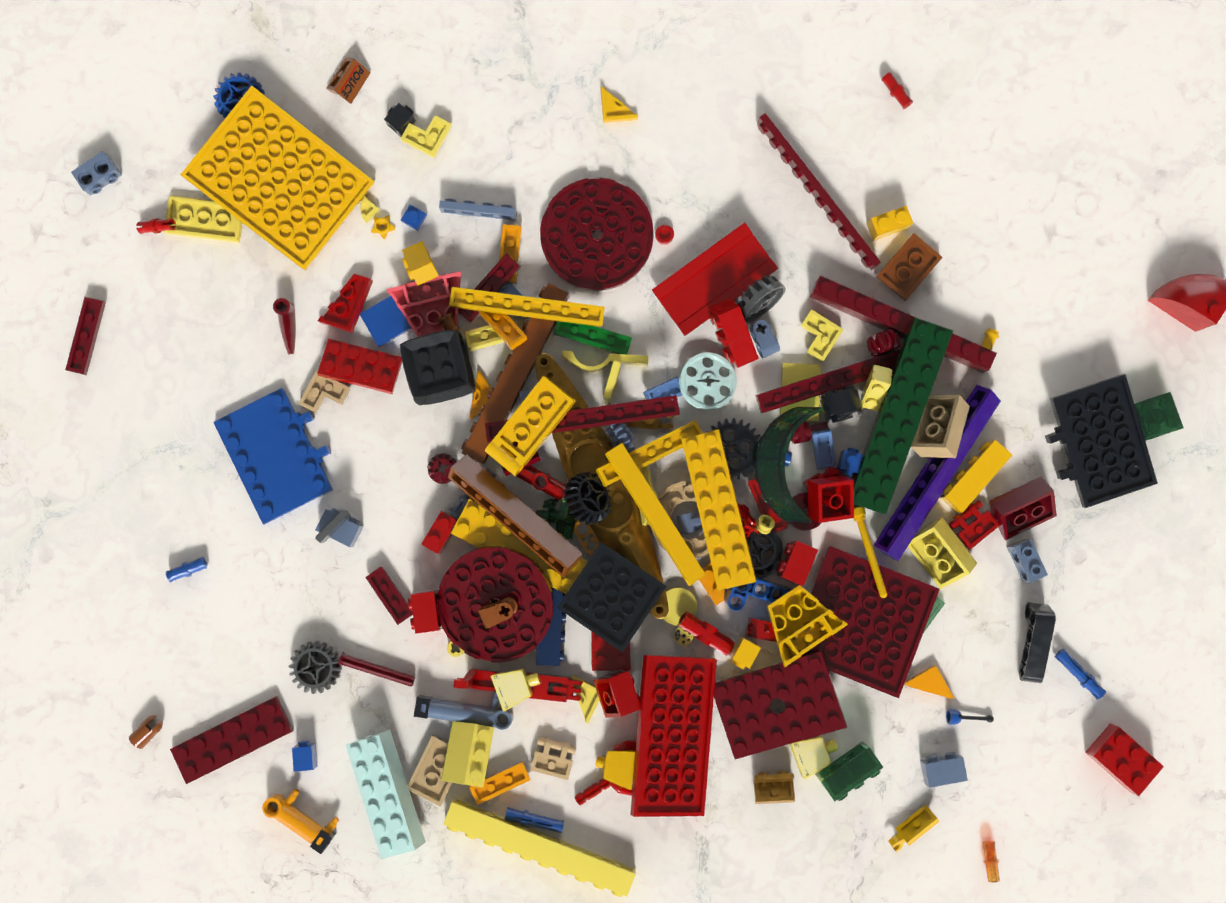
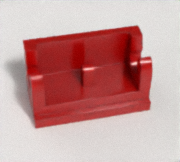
M748 618L745 636L777 642L771 621Z

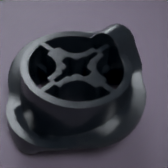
M752 531L746 539H749L751 544L749 550L751 558H755L760 567H754L755 575L759 578H765L776 570L778 561L783 553V543L780 537L773 531L769 534ZM754 536L764 537L770 543L761 545L757 543ZM754 544L758 549H762L760 558L757 554H752ZM773 548V557L768 564H765L763 554Z

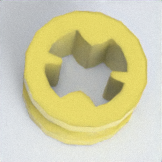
M761 515L756 524L758 531L762 534H769L775 526L774 520L768 515Z

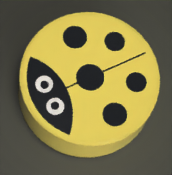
M678 627L674 632V639L679 645L686 646L692 642L693 635Z

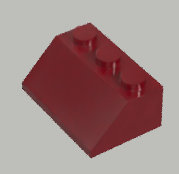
M1042 477L1031 480L989 501L991 514L1000 524L998 528L1004 540L1057 516L1054 490Z

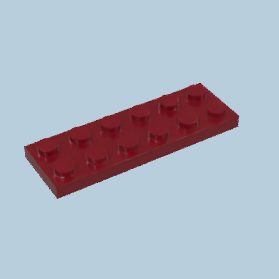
M278 696L171 748L170 751L185 783L188 784L294 730Z

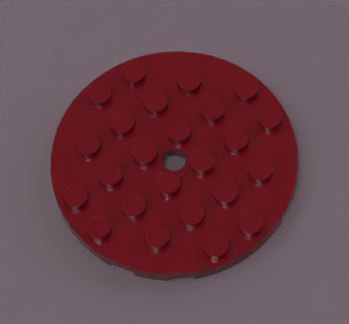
M586 178L564 187L550 201L541 221V246L548 264L564 281L585 290L603 291L627 283L644 267L653 246V222L644 201L628 186L608 178ZM594 230L602 232L600 239L592 237L591 234Z
M500 546L474 549L461 556L450 566L439 585L437 605L441 626L454 645L456 644L465 651V654L475 659H483L492 663L509 662L519 659L536 648L545 637L551 625L554 599L548 579L533 560L514 549ZM507 597L514 598L518 603V609L512 617L486 629L477 610L490 604L491 600L500 601Z

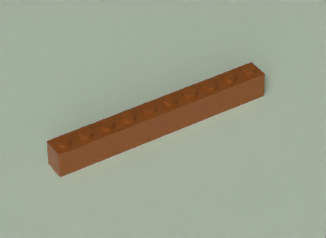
M548 283L547 287L543 286L539 293V297L542 299L565 302L570 297L568 292ZM530 318L529 321H525L522 331L527 336V340L516 347L512 355L509 354L504 362L506 367L503 372H499L496 378L498 383L495 389L491 388L487 396L489 400L486 406L483 405L478 413L480 418L477 423H473L470 429L472 434L469 440L465 439L461 446L463 455L467 454L477 462L485 464L489 456L485 449L490 444V442H487L485 423L508 419L520 395L519 391H522L535 366V360L541 354L557 321Z

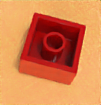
M843 475L807 480L808 518L818 523L854 518V480Z
M791 541L784 548L783 553L786 554L784 560L779 561L777 565V576L794 584L804 586L818 549L799 541Z
M439 590L410 594L411 598L408 599L409 610L413 612V618L410 619L411 629L415 630V634L443 629L439 620L437 605Z
M630 671L614 672L593 680L605 718L623 717L640 710V696L636 693L635 681Z

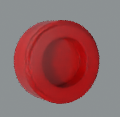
M661 225L656 229L655 238L658 243L667 245L672 242L674 231L669 225Z

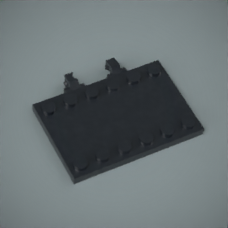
M1120 374L1050 398L1058 427L1054 428L1055 432L1045 435V439L1050 444L1057 441L1060 444H1064L1069 463L1066 464L1067 468L1056 471V475L1061 480L1069 478L1070 481H1075L1083 508H1088L1158 484L1126 374Z

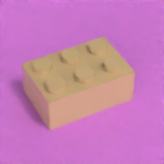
M930 395L911 448L920 457L956 458L970 407L960 395Z

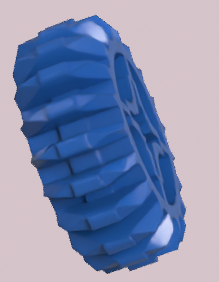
M238 72L236 77L231 73V78L229 79L224 76V83L218 82L220 88H215L217 94L213 95L216 100L214 105L218 108V113L223 115L224 119L240 101L236 94L243 97L251 86L263 95L265 94V91L261 89L262 85L260 82H257L256 78H250L249 74L243 76L242 73ZM246 86V88L237 89V87Z

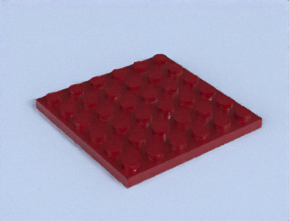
M829 546L811 595L848 625L801 656L822 650L829 671L899 698L940 588L878 565L887 591V597L881 598L869 561Z

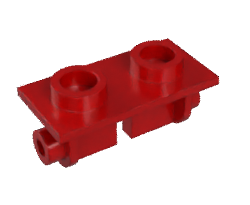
M738 503L746 538L750 536L752 531L759 533L756 527L757 522L750 515L751 510L745 504L741 505Z

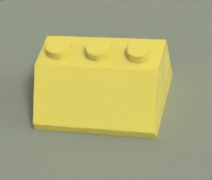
M942 517L918 532L908 545V548L940 589L967 576L977 565L976 560Z
M452 721L441 781L474 787L484 786L494 727Z

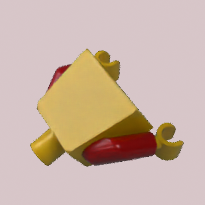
M636 740L621 742L615 745L613 750L607 751L606 757L598 756L596 759V767L604 769L603 778L619 794L632 796Z

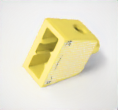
M524 668L491 675L503 712L533 695L531 687L541 684L538 673L527 676Z
M821 736L790 744L803 779L830 765L831 760L828 754L838 751L834 739L824 743Z

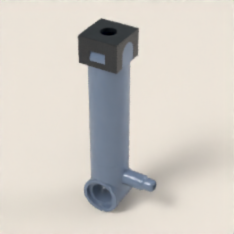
M494 692L491 707L435 699L424 695H419L416 698L414 717L435 718L495 727L500 730L507 729L513 721L512 711L508 709L503 712L502 708H499L500 701L496 692ZM505 714L508 717V722L500 723L498 715Z

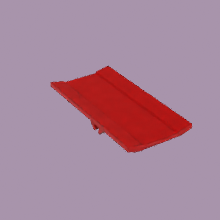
M744 222L653 288L652 292L683 335L686 336L709 320L708 314L711 313L709 307L729 298L735 301L742 296V292L746 291L749 285L752 286L757 279L761 280L763 276L771 275L779 268Z

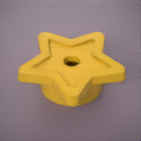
M389 215L384 218H373L374 227L371 233H379L383 239H386L388 232L395 230V227L390 224Z

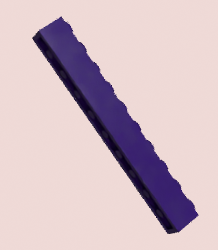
M976 384L966 400L970 407L956 458L929 457L873 544L884 555L896 561L900 560L1001 402L991 389Z

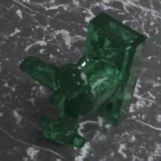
M562 498L560 509H555L558 502L557 499L545 500L542 507L547 508L548 511L537 510L536 514L541 518H545V521L550 526L556 524L555 530L566 539H572L576 519H574V514H569V507H565L567 501Z

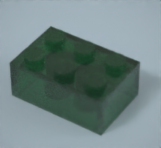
M860 742L830 765L816 773L815 776L835 802L845 799L848 796V792L852 789L856 790L862 787L864 781L869 777L874 778L879 775L883 766L871 748L864 742Z

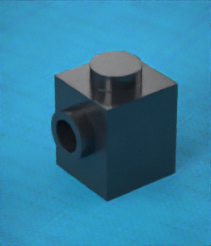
M400 103L392 106L387 113L388 115L384 118L387 126L400 137H402L408 124H414L416 121L413 116V110L407 105L402 106Z

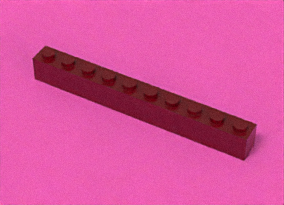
M819 276L809 296L814 300L885 331L889 329L896 330L899 337L905 339L911 319L916 318L823 276ZM952 333L944 357L985 373L990 370L997 353Z

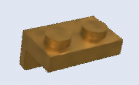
M781 771L773 775H769L768 772H761L755 775L753 780L755 804L795 802L794 774Z

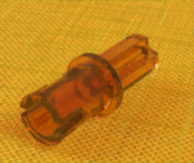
M995 841L982 842L985 857L983 863L986 864L988 881L991 883L999 882V859H997Z

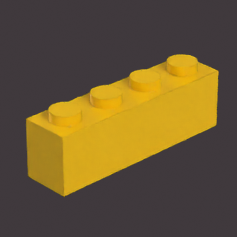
M998 441L984 442L979 448L981 452L968 460L967 468L965 470L961 469L954 478L956 480L953 484L949 483L942 492L943 495L940 498L955 512L963 513L1012 457V454Z

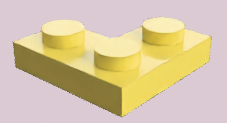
M435 115L426 131L409 123L400 140L435 158L452 128V124Z
M812 309L800 326L816 336L807 353L821 362L825 360L844 330Z

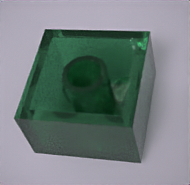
M1171 392L1134 403L1145 441L1184 428Z

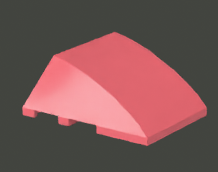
M461 271L440 274L438 277L421 285H417L416 281L386 289L417 337L444 331L440 322H437V319L449 312L453 314L452 318L458 326L459 308L450 307L449 303L452 287L460 288Z

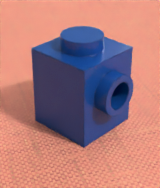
M847 448V450L840 452L836 468L841 471V474L852 477L853 474L859 473L863 454L858 453L859 450Z

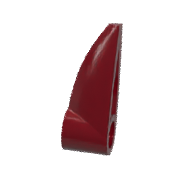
M279 298L274 301L273 309L278 314L284 345L288 355L294 354L295 308L287 299ZM283 305L287 306V309H285V311H281V307L283 308Z

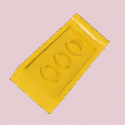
M543 376L486 447L485 452L516 476L564 418L576 400L549 378Z

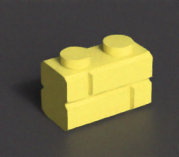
M873 365L861 392L860 401L863 408L873 411L879 410L891 385V369Z

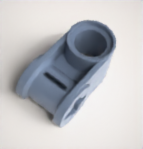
M765 320L755 322L750 328V334L756 344L760 357L763 359L779 352V343L773 335L769 324ZM763 327L764 330L761 333L757 332L756 329Z

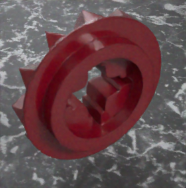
M436 454L430 459L427 466L428 475L434 482L439 484L451 482L448 476L451 466L456 463V460L449 454ZM439 461L444 466L450 465L448 468L445 469L446 476L441 471L435 472L438 468H440Z

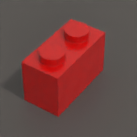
M441 511L421 545L436 554H441L452 536L451 532L458 519Z

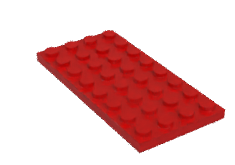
M661 655L643 656L631 816H704L717 659Z

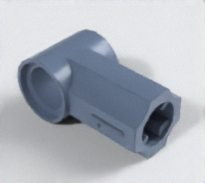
M699 512L677 516L681 535L702 529Z

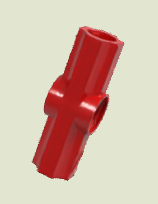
M530 465L523 468L516 475V477L531 484L535 489L541 490L561 502L565 501L563 499L566 496L563 492L566 489L565 484L553 478L549 473ZM540 476H543L546 479V484L544 486H541L539 484L538 480Z
M687 611L680 617L677 625L694 635V638L705 645H710L725 656L733 650L735 642L720 633L717 628L706 621H701Z

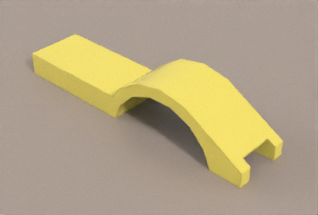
M562 351L563 359L581 371L588 373L600 372L607 368L609 364H613V361L620 362L621 365L648 366L649 356L609 354L602 364L585 366L575 358L573 351Z

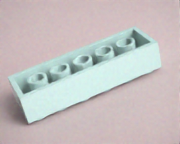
M390 729L347 744L346 748L381 859L414 851L426 843Z

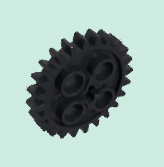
M726 418L724 425L718 421V428L712 425L711 430L719 429L722 441L730 447L735 445V450L747 457L743 459L735 452L730 454V449L724 446L731 478L735 475L736 479L739 480L740 474L747 477V470L753 473L752 466L756 467V460H762L758 459L760 456L757 455L760 443L757 442V439L760 437V434H753L756 428L748 429L750 423L743 426L742 419L737 424L735 418L732 419L731 423ZM731 431L734 434V440H726L724 437L725 432ZM742 442L750 444L748 452L741 449L740 445ZM733 457L738 458L740 461V465L737 468L730 465V459Z

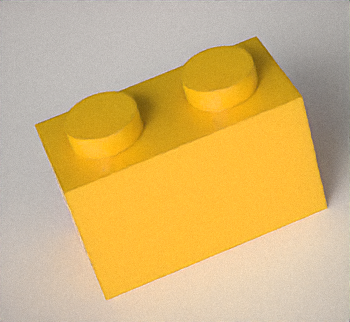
M904 206L871 218L867 222V227L872 240L875 241L909 229L913 221L908 207Z
M423 241L402 250L404 254L402 261L406 267L407 274L410 280L415 279L417 285H421L439 276Z
M739 636L729 655L733 659L731 662L743 670L745 667L750 669L761 647Z

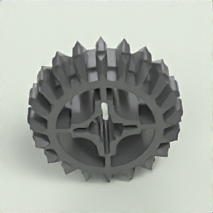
M311 641L307 642V647L303 644L300 646V650L294 651L297 657L292 656L290 658L295 663L288 666L289 668H294V671L290 672L289 675H295L296 678L292 680L293 683L300 682L297 686L298 689L305 686V693L310 688L312 694H315L317 689L319 693H323L324 688L329 690L331 689L330 684L335 685L337 683L334 678H340L341 676L336 672L342 670L341 666H337L339 659H335V656L339 653H331L334 648L333 646L326 649V642H323L321 647L319 641H315L314 646ZM315 652L323 654L328 661H321ZM309 654L307 666L301 668L303 658ZM313 665H324L322 667H319V669L317 670H308V668L312 667ZM326 667H330L327 678L322 682L323 670ZM303 674H310L316 683L306 679Z

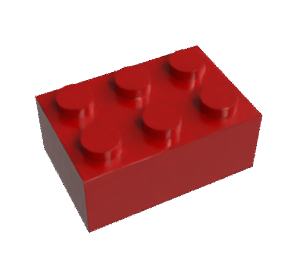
M729 298L709 307L711 313L708 316L712 325L715 324L717 328L715 335L718 341L723 344L724 348L721 350L725 359H728L729 363H733L737 368L759 359L740 306Z
M1109 724L1085 752L1125 789L1137 796L1141 795L1164 768L1159 761L1126 732L1113 724Z

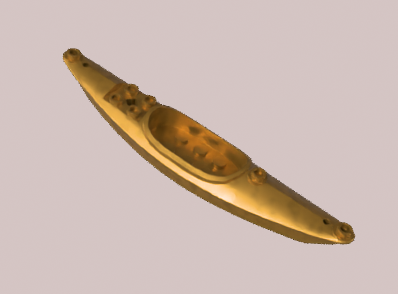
M539 354L535 360L538 382L543 376H546L576 400L569 411L589 408L557 362L549 354ZM601 426L552 433L568 481L571 477L583 472L596 474L597 478H599L596 469L610 463L605 453L614 447ZM621 479L606 486V489L610 490L609 496L612 497L609 501L612 504L609 508L611 512L608 513L604 520L590 525L600 543H604L664 584L647 525H642L639 507ZM666 590L663 591L649 612L657 619L666 617L669 611Z

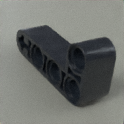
M1028 602L1025 607V618L1029 625L1019 669V678L1025 682L1042 683L1056 616L1048 604Z

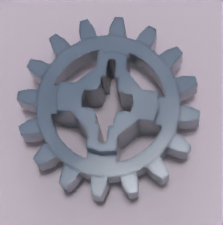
M626 424L609 425L610 428L606 431L614 444L617 446L623 443L628 453L634 451L635 448L631 443L634 437Z

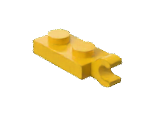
M925 804L895 828L898 834L890 838L888 842L897 852L903 847L905 842L910 846L940 821Z

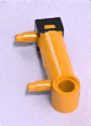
M294 789L287 799L280 794H275L263 803L262 810L267 817L276 819L311 844L310 847L319 854L326 850L337 834L333 830L339 822L338 817H334L323 828L292 806L299 794L298 789ZM271 802L278 804V810H274L271 807Z

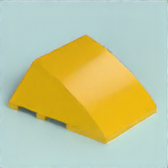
M800 585L767 606L784 667L848 625L845 621L835 616L834 612L824 607L818 599Z

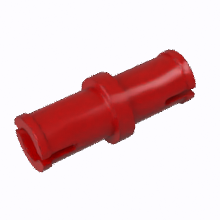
M891 72L881 79L890 90V95L896 98L903 109H906L913 103V100L903 90L904 86L897 82Z
M154 218L151 221L137 222L136 226L142 227L136 229L140 234L149 232L157 234L161 233V231L175 230L176 226L170 225L176 224L173 218L163 220Z

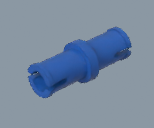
M201 557L189 563L184 562L181 566L169 571L167 570L166 577L171 583L185 576L190 577L193 573L207 569L208 565L205 558Z

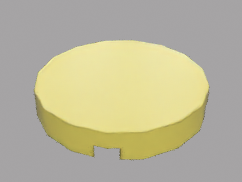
M672 588L666 591L669 611L663 619L667 623L678 626L680 617L686 611L694 616L696 615L697 601L689 590Z

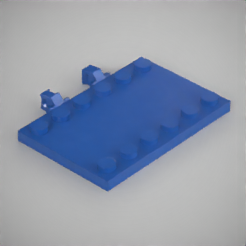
M283 388L213 422L263 525L333 491L321 465L324 462L322 458L331 454V451L326 445L317 450L315 447H312L304 431L306 429L304 425L314 420V417L310 412L302 415L300 412L295 413Z

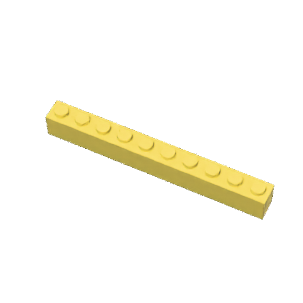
M453 799L443 824L447 826L448 830L453 832L461 831L465 833L466 837L471 839L479 838L484 840L483 843L493 847L497 845L502 847L501 850L506 853L512 854L514 852L520 854V858L531 861L532 859L537 861L542 867H553L562 875H573L576 880L584 883L586 881L591 882L598 889H609L612 894L618 897L628 896L636 875V869L527 826H522L514 821L504 820V817L458 799Z

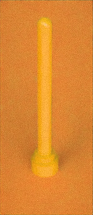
M854 508V518L851 519L857 522L881 598H886L887 591L864 521L866 519L865 508Z

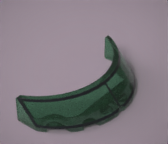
M795 407L789 409L768 425V428L758 442L755 452L756 460L754 462L755 479L758 482L763 500L783 521L801 524L811 523V519L800 510L790 494L785 477V458L787 448L796 430L808 418L822 412L823 407Z

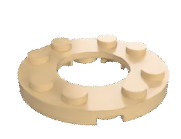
M691 481L675 483L658 496L659 502L670 519L677 505L685 501L696 502ZM652 529L656 541L665 550L662 543L660 542V540L658 539V537ZM704 532L696 538H683L695 558L709 554Z

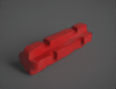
M602 778L599 780V783L596 782L584 789L583 793L580 792L575 795L574 798L577 804L582 805L587 799L590 800L601 793L603 789L609 788V782Z

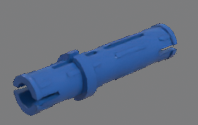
M1061 649L1055 654L1054 657L1097 700L1106 694V690L1094 680L1095 677L1092 674L1089 675L1065 649Z
M507 807L504 820L518 822L522 826L526 824L562 833L563 820L528 813V810L520 811Z

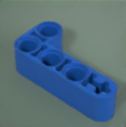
M756 577L757 582L726 589L724 602L733 611H739L744 607L748 595L773 603L793 588ZM758 584H762V589L755 592V587ZM780 590L779 596L773 597L774 591ZM738 596V601L735 604H731V599Z

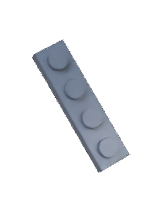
M445 199V201L440 200L439 202L441 213L516 221L517 212L511 205L504 204L498 207L492 203L485 202L483 205H479L473 201L460 203L454 199Z

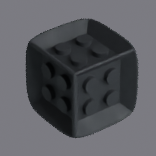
M458 330L440 331L416 337L400 344L407 383L416 404H436L463 397L476 391L468 352L463 342L462 334Z

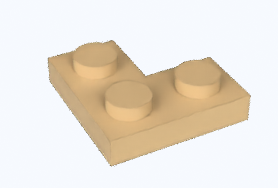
M316 370L298 403L317 413L325 397L343 405L351 388L336 380L318 376V371Z

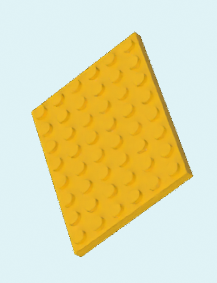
M253 86L248 89L180 174L304 271L307 270L375 184V181Z

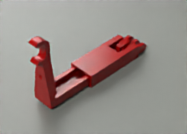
M471 668L464 678L454 679L453 687L496 692L491 675L500 672ZM526 672L527 676L534 674L532 672ZM538 673L541 684L531 687L533 695L529 697L531 699L567 702V700L581 701V696H574L573 693H581L582 689L574 688V685H582L583 681L572 680L567 676ZM549 683L562 684L561 687L553 686V691L556 692L548 691Z

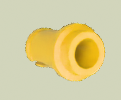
M988 328L984 333L985 337L981 346L992 350L996 339H999V332Z

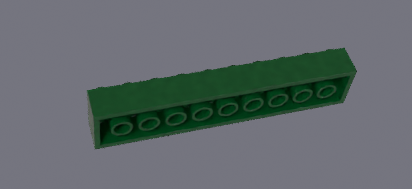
M919 318L911 319L892 372L891 385L878 410L863 452L859 473L855 474L853 479L855 505L886 515L953 330Z

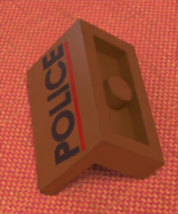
M345 57L326 89L331 93L340 95L348 103L352 104L371 72L355 59Z

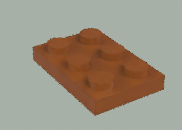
M913 233L876 278L906 301L943 257Z

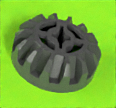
M763 276L761 280L757 279L752 286L749 285V288L742 292V296L737 299L736 304L740 306L745 322H751L772 309L782 298L786 288L777 277Z

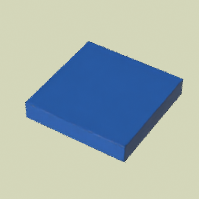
M392 296L360 313L362 320L378 347L412 329Z

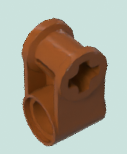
M507 597L495 603L487 604L477 611L487 629L511 618L518 609V603L514 598Z

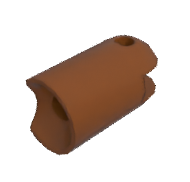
M157 715L147 717L129 736V741L133 746L143 749L162 729L163 721L153 729L149 726Z

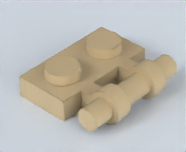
M539 737L537 745L545 747L543 752L535 750L530 770L568 780L573 760L566 758L567 752L575 754L576 746L569 745L565 741L564 743L553 741V738L549 737L547 739ZM550 748L560 750L561 755L550 754Z

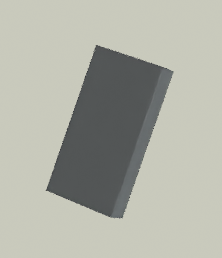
M341 510L316 535L315 539L319 543H325L351 514L347 510Z

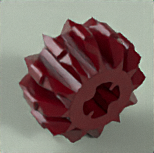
M891 329L874 334L866 341L867 348L872 356L889 353L898 349L901 345L896 330Z

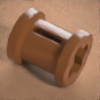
M451 312L438 318L437 322H440L444 331H459L460 327L454 322Z

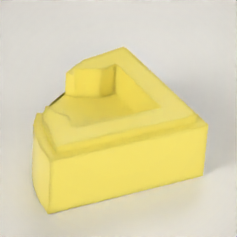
M364 196L361 200L360 211L362 218L368 224L380 209Z

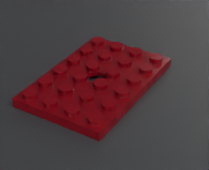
M822 650L801 656L786 667L781 662L715 682L714 699L734 759L847 728V723ZM775 698H779L785 703V710L781 713H775L770 707L771 701Z

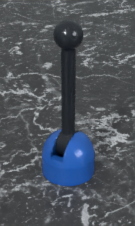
M947 709L946 722L948 725L959 724L962 719L984 720L989 723L994 721L992 715L987 717L965 716L956 709Z

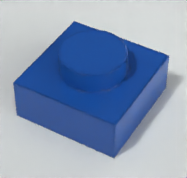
M410 204L400 221L418 231L427 214Z

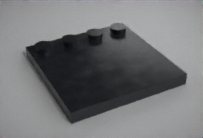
M601 542L557 608L623 652L667 586Z

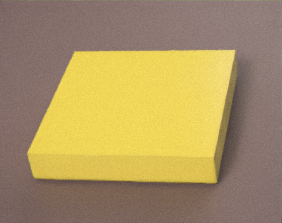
M613 361L603 395L604 403H611L621 370L620 362Z

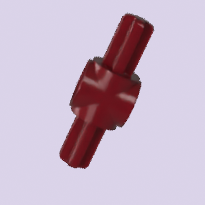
M825 421L811 425L808 422L797 423L790 431L785 442L792 441L794 444L810 441L812 439L811 432L828 429V424ZM788 430L773 433V443L776 445L781 444Z

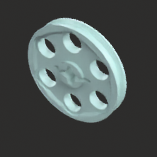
M705 352L693 356L684 364L680 372L679 387L681 393L688 403L698 409L714 410L720 408L732 398L736 390L737 378L734 368L727 359L716 353ZM706 357L712 361V366L709 368L705 367L702 363ZM688 367L695 368L696 375L694 377L687 375L686 370ZM721 367L728 369L727 377H722L719 374ZM707 377H709V380H712L714 382L710 383L709 386H707V383L703 382L702 380H705ZM688 386H694L697 389L696 395L691 396L687 393ZM721 386L728 387L729 394L727 396L720 394L719 389ZM705 395H710L713 398L712 405L704 403Z

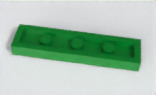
M557 321L554 335L616 354L627 355L632 341V337L596 326Z

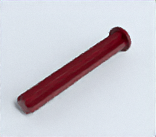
M344 651L338 662L339 667L344 665L410 687L413 686L415 677L346 655Z

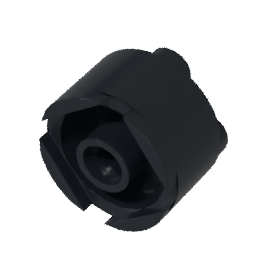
M854 385L842 388L843 391L835 392V390L827 391L821 397L820 404L826 423H829L830 420H832V423L853 418V413L857 412L860 415L864 412L858 391L854 389Z

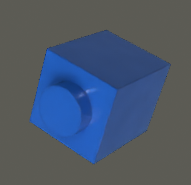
M300 741L298 745L292 747L293 772L314 770L318 767L316 743L310 744V741Z

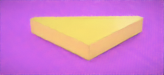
M572 674V680L583 681L582 685H574V688L582 689L581 693H576V695L581 696L579 704L585 722L589 723L599 702L596 687Z

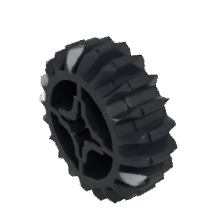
M590 472L579 473L571 477L569 482L565 484L566 489L563 491L566 494L563 499L567 501L565 507H569V514H574V519H579L580 523H585L586 525L597 524L604 520L608 513L611 512L609 508L612 504L609 501L612 497L608 494L610 490L603 486L596 474H591Z

